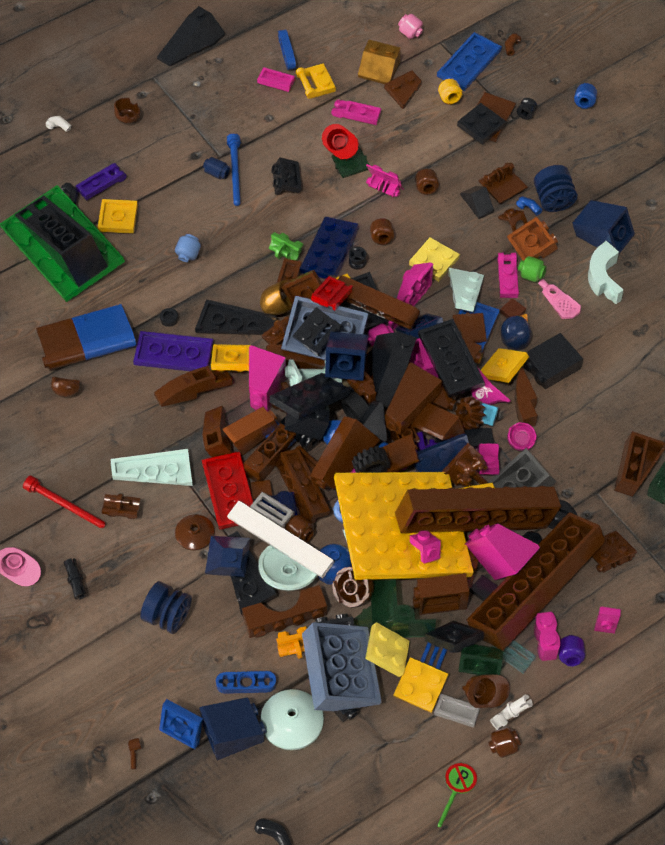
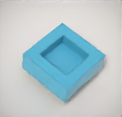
M482 403V406L486 407L483 411L486 416L482 418L484 424L494 426L499 407Z

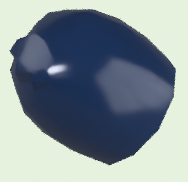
M527 314L507 318L501 327V340L508 349L515 351L525 349L530 344L532 332Z

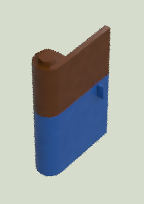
M122 304L36 328L45 357H42L44 367H48L49 370L136 346L135 337Z

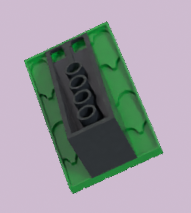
M58 185L0 223V227L65 302H68L87 289L88 286L90 287L125 262L123 256Z

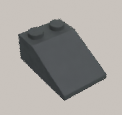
M525 448L499 474H496L487 483L493 482L494 488L506 486L551 487L557 481L540 461Z

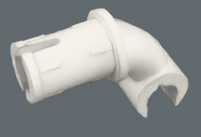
M525 694L514 702H508L507 706L500 713L491 718L490 722L495 729L498 730L501 726L504 727L508 723L507 720L512 717H518L520 712L532 707V700L526 701L529 696Z

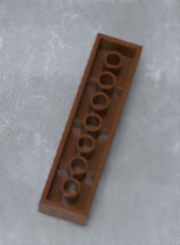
M546 486L468 487L460 489L413 488L406 491L395 511V516L400 533L474 531L475 529L481 530L486 525L492 526L495 524H500L509 530L546 529L560 509L561 504L555 487Z
M569 512L538 544L540 548L517 574L508 576L466 619L468 625L484 631V639L482 640L503 651L605 543L600 525Z

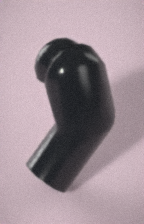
M71 183L63 184L61 190L65 194L68 193L69 198L77 205L79 192Z

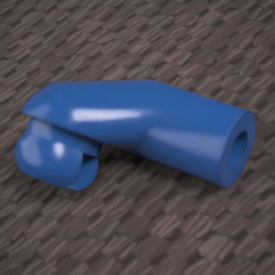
M522 196L516 202L519 208L523 209L527 206L535 215H539L543 211L533 199Z

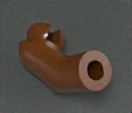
M517 33L511 34L505 41V49L508 56H512L515 53L513 45L521 42V36Z

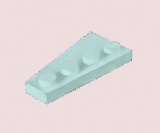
M188 449L111 459L113 480L193 486Z

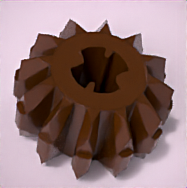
M475 397L461 398L460 403H456L457 410H454V412L460 417L463 428L475 429L479 428V424L484 423L482 418L486 416L483 413L486 407L482 406V401L475 399Z

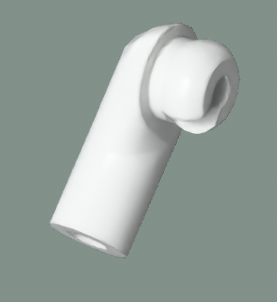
M61 116L50 117L46 122L48 129L60 126L68 132L72 127Z

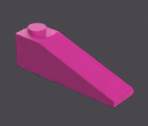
M433 263L415 264L404 273L397 296L398 300L412 306L419 302L432 286ZM388 322V325L392 328L393 332L395 328L399 326L394 322Z

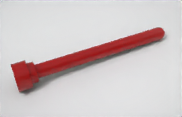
M29 475L24 481L23 489L26 491L40 493L99 528L106 526L103 520L41 486L38 479L34 476Z

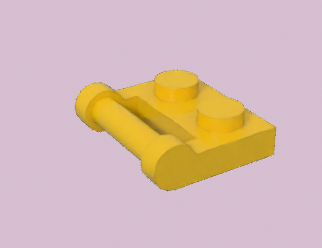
M324 63L305 69L301 67L295 71L306 90L307 98L311 99L336 92V87ZM308 76H310L316 89L311 87L307 79Z

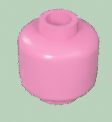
M405 14L398 23L400 26L399 31L409 39L415 36L418 38L423 32V22L413 14Z

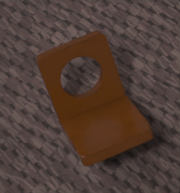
M514 208L508 209L498 216L500 220L509 221L513 232L517 230L516 223L519 220L523 222V225L528 223L524 211Z

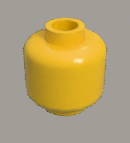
M446 79L439 85L438 92L444 103L454 104L461 99L462 89L456 80Z

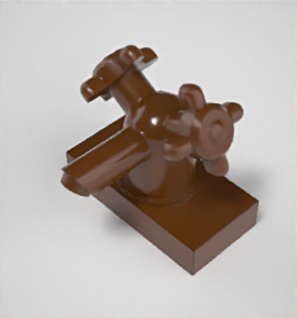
M469 443L462 448L442 471L445 472L444 474H449L450 480L456 486L458 484L467 487L471 486L470 482L472 479L470 477L479 485L487 483L477 472V469L486 470L488 468L483 456Z

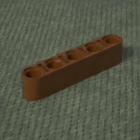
M341 275L338 280L345 282L346 286H353L352 292L344 301L405 328H413L420 314L419 309L346 276Z

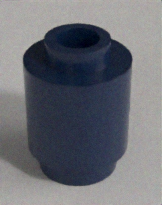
M214 157L207 158L203 164L204 172L218 179H226L230 172V166L227 163Z

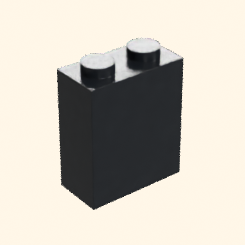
M559 333L527 351L529 358L523 366L526 371H530L534 376L537 384L542 385L546 390L580 370L583 358L568 340Z

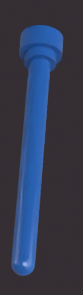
M229 134L227 136V145L231 149L233 203L235 206H239L241 201L238 148L241 140L238 134Z

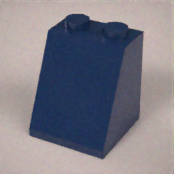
M590 200L572 222L578 238L597 248L607 241L619 251V254L635 235L628 209L625 206Z
M330 332L326 347L325 377L363 381L368 349V335Z
M248 697L199 707L200 716L203 718L202 725L216 760L264 742V734L266 733L262 721L258 722L256 717L258 715L257 708L254 703H250Z

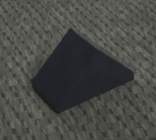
M474 186L460 193L478 219L494 213L486 187Z
M375 400L367 408L359 422L380 440L387 441L383 402Z

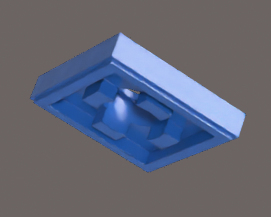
M166 699L162 705L159 730L196 749L200 741L203 718Z

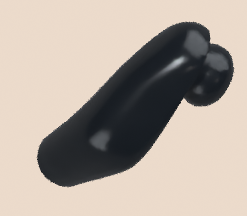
M264 818L256 821L254 830L257 834L271 836L279 845H292L283 825Z

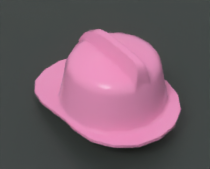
M8 547L0 550V574L21 586H30L39 580L41 568L34 558L17 547Z

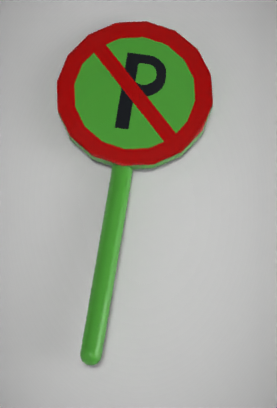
M456 763L446 771L445 781L453 792L438 822V827L442 826L456 794L468 793L476 785V772L468 764Z

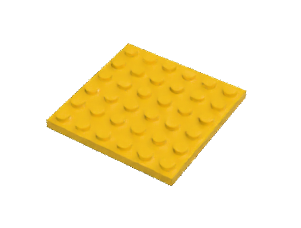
M445 472L335 473L334 481L355 580L431 578L466 573V577H472L474 572L468 548L465 545L466 540L463 531L430 532L440 540V559L423 563L421 562V551L410 543V536L418 533H400L395 516V511L407 490L413 488H452L449 474H444Z

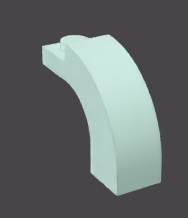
M605 241L592 254L588 270V281L591 289L597 296L604 293L607 299L617 304L621 301L624 290L608 276L606 271L617 263L619 251Z

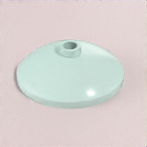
M271 545L260 555L258 565L260 575L266 583L274 588L288 591L298 590L308 586L317 576Z
M290 689L276 693L265 703L261 712V721L266 730L265 737L273 745L285 750H298L309 746L318 738L323 728V711L314 710L312 695L301 690ZM289 712L296 713L294 716L288 715Z

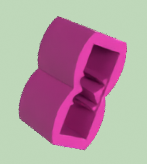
M553 612L537 613L534 635L538 641L537 653L542 661L556 660L560 648V637L556 632L557 621Z

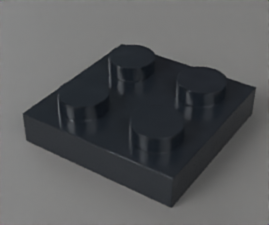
M480 103L457 121V126L478 142L484 144L506 126V120Z
M451 621L425 633L426 642L434 644L436 647L447 649L452 653H458L462 649L475 645L476 642L484 639V631L456 621Z

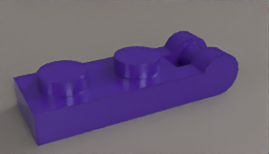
M113 163L77 184L76 189L87 201L115 183L123 182L127 175L124 171H120V167L116 163Z

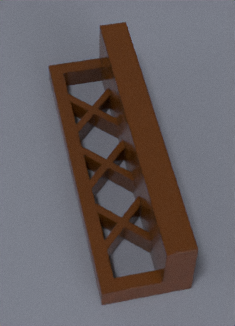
M299 448L281 452L276 466L300 514L314 525L316 518L329 515L330 509L319 487L315 484L316 481L310 477L311 472Z

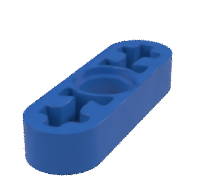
M286 29L279 30L278 39L287 70L296 69V61Z
M270 671L223 672L216 678V687L219 692L224 694L268 693L276 688V676ZM243 678L252 680V684L248 687L242 686L240 682ZM255 678H258V686H256ZM265 678H269V685H265ZM224 679H228L226 687L223 686ZM234 679H237V687L234 686Z

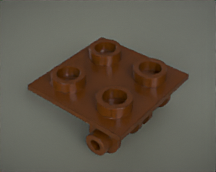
M507 162L501 168L498 167L492 173L486 174L482 179L478 180L483 187L487 188V191L499 204L528 188L513 172V163Z
M614 531L604 536L605 543L592 556L598 563L596 565L597 571L605 573L612 569V567L616 568L617 565L620 566L623 563L632 561L637 551L617 531Z

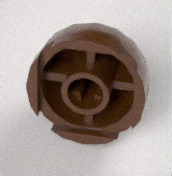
M344 567L337 572L335 581L332 583V590L339 603H343L347 607H357L366 603L371 598L374 590L373 579L355 580L352 567Z

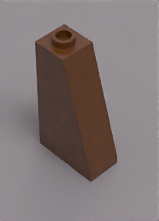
M410 363L386 411V427L401 435L425 406L441 393L442 380Z
M344 416L310 477L322 489L326 487L335 489V473H350L354 469L352 464L354 456H358L359 452L363 453L364 449L367 451L370 447L373 448L380 439L357 419Z

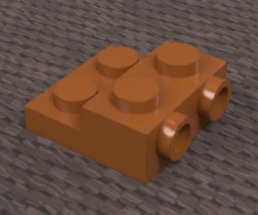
M535 217L507 236L523 261L528 256L535 258L541 256L544 258L558 249L556 245L558 240L553 233L549 235L547 224L544 220L540 222L538 217Z

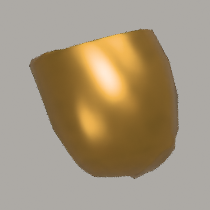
M287 280L280 281L262 292L260 306L264 313L280 315L292 310L293 305L288 297L282 299L280 287L288 282Z

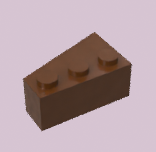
M632 431L625 441L614 491L633 497L664 452L665 442Z

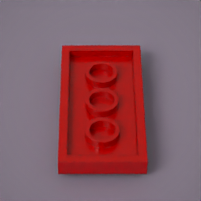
M240 452L203 459L202 466L219 530L239 526L228 519L227 515L238 501L248 507L253 504Z

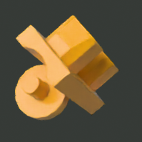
M306 626L298 628L296 630L297 634L289 635V632L286 631L278 633L276 641L280 657L296 654L298 659H302V652H305L302 633L307 629Z

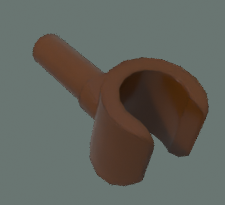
M139 738L128 742L132 770L136 769L135 751L141 750Z

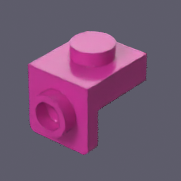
M420 531L418 534L410 536V543L421 551V562L428 563L440 559V540L428 531Z

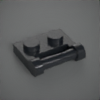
M316 307L293 334V338L319 357L323 353V348L328 343L330 332H340L343 327ZM328 324L331 328L317 345H313L314 340Z

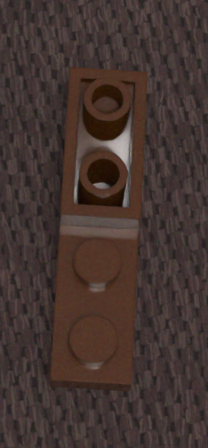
M205 366L169 381L155 391L154 396L161 407L197 399V393L232 385V378L227 370L211 371L208 366Z

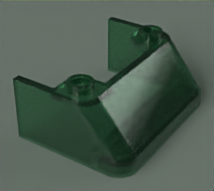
M373 579L374 590L371 596L372 625L377 622L404 638L425 637V633L435 629L436 619H415L414 610L410 606L397 605L396 579Z

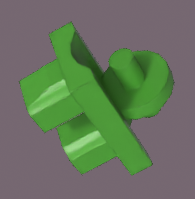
M274 232L271 235L272 241L269 249L275 252V257L280 259L283 256L287 259L298 261L303 243L298 240L292 242L289 240L288 235L284 233L279 235Z

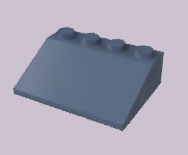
M295 296L281 350L326 360L327 345L323 348V353L318 357L293 338V334L311 312L317 307L343 327L340 332L363 335L365 334L368 322V313L340 306L334 311L331 306L325 307L311 301V299ZM328 324L314 340L313 345H317L331 328Z
M313 622L302 633L314 710L338 711L380 705L382 701L375 664L365 659L370 637L368 627Z

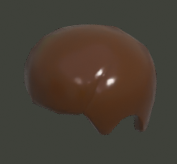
M120 98L114 104L115 117L120 122L129 124L139 119L141 110L138 104H132L129 98Z
M52 377L51 388L58 396L71 397L78 393L80 381Z

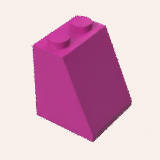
M252 345L249 347L250 407L254 410L264 407L268 412L272 406L269 402L270 395L279 392L281 383L286 379V361L283 356Z
M500 524L486 525L481 530L475 529L470 533V539L465 543L494 580L517 574L540 548L538 544Z

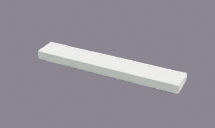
M240 501L236 503L227 515L228 519L321 578L326 575L334 564L333 559Z

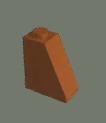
M261 407L228 425L223 431L244 456L262 441L265 436L277 428L278 425L275 421L277 417L271 410L267 412L264 407Z

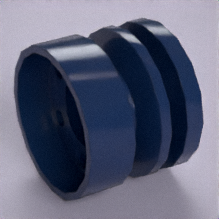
M563 165L548 166L536 174L534 185L544 210L548 212L563 211L575 203L578 194L567 167Z
M157 581L145 598L141 609V620L151 625H157L160 622V629H167V632L175 634L188 615L192 596L188 593H183L181 590L173 592L172 586Z

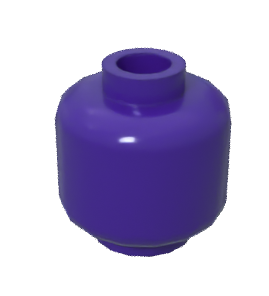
M574 635L563 637L560 640L558 652L560 661L571 667L583 662L586 657L584 641Z

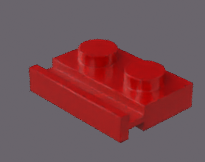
M328 276L314 291L311 301L325 307L331 306L333 307L332 310L335 311L352 292L353 286L350 285L348 287L345 285V282Z

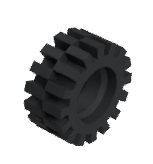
M375 446L374 449L370 447L367 451L364 449L363 453L359 452L358 456H354V460H352L356 473L387 472L391 465L385 449Z

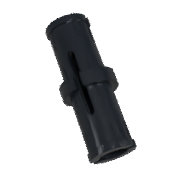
M72 558L64 561V566L68 574V584L72 587L74 599H83L87 596L82 581L84 579L83 575L78 569L76 559L73 558V561Z

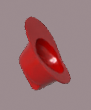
M332 124L325 128L322 133L323 145L336 157L349 159L356 154L359 145L358 139L344 126Z

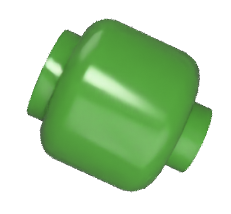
M528 256L524 261H520L518 271H521L520 274L523 279L538 282L539 279H543L546 266L543 260Z

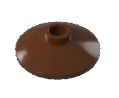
M197 514L181 519L175 529V537L179 545L193 551L207 547L210 544L211 536L215 535L212 522L207 517Z

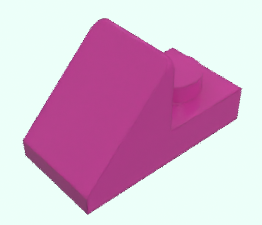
M479 444L477 451L483 456L488 467L486 470H479V474H499V444Z

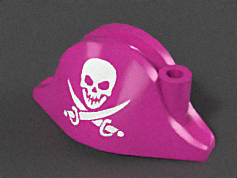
M478 368L484 380V386L472 389V396L482 401V403L489 405L498 402L510 403L511 400L493 386Z

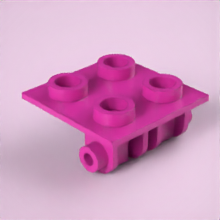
M366 165L372 175L366 181L369 187L376 190L378 188V191L382 190V193L392 197L399 196V189L404 190L397 174L390 171L386 173L377 165Z

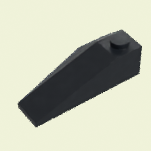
M401 332L377 335L371 351L372 373L376 392L375 399L383 402V407L386 410L406 371L417 339Z

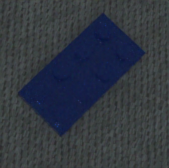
M324 217L300 267V272L305 274L315 270L320 278L327 279L330 276L336 279L359 229L358 223Z

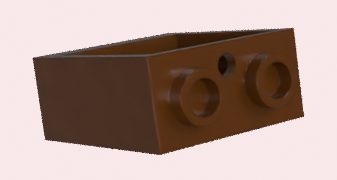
M466 573L417 579V586L413 587L414 609L418 608L419 615L467 609L469 587Z

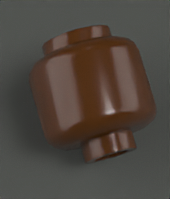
M422 169L416 174L415 183L417 190L421 194L429 195L436 192L439 187V181L434 170Z
M385 218L376 219L372 222L370 226L372 240L379 245L390 243L394 238L392 223Z
M298 514L291 517L288 523L285 524V530L306 543L314 535L313 523L302 515Z
M508 726L492 732V740L488 742L492 753L497 752L501 758L517 753L521 745L516 730H512Z

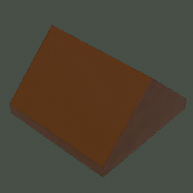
M430 403L425 406L412 423L413 427L441 440H447L465 433L459 416Z

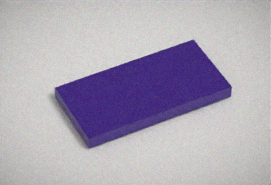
M140 331L133 363L137 366L192 371L205 366L209 367L214 339Z

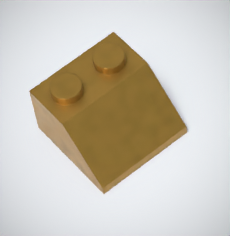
M368 40L363 51L358 77L382 84L391 81L400 63L401 48Z

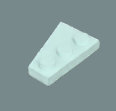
M449 268L448 276L450 277V286L453 290L452 295L455 308L474 312L484 275L477 272Z

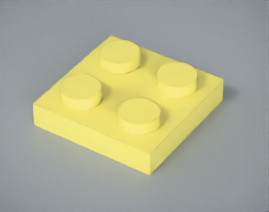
M429 238L410 259L409 265L413 267L415 264L433 263L432 278L440 282L448 272V269L452 268L457 262L460 254Z
M376 622L371 627L365 659L400 677L405 671L410 641Z

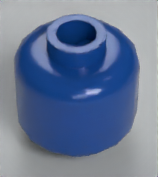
M583 83L577 87L574 101L580 108H591L597 99V89L592 84Z

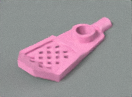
M544 279L539 281L538 284L543 288L542 293L562 319H571L580 314L581 305L569 295L563 293L555 285H549Z

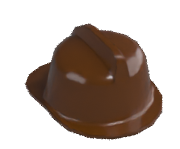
M475 675L467 681L466 686H462L469 703L475 708L498 707L506 701L510 692L507 679L501 675Z

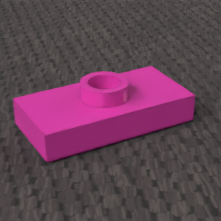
M263 67L257 83L289 92L295 81V76Z
M600 607L594 631L615 634L621 610Z

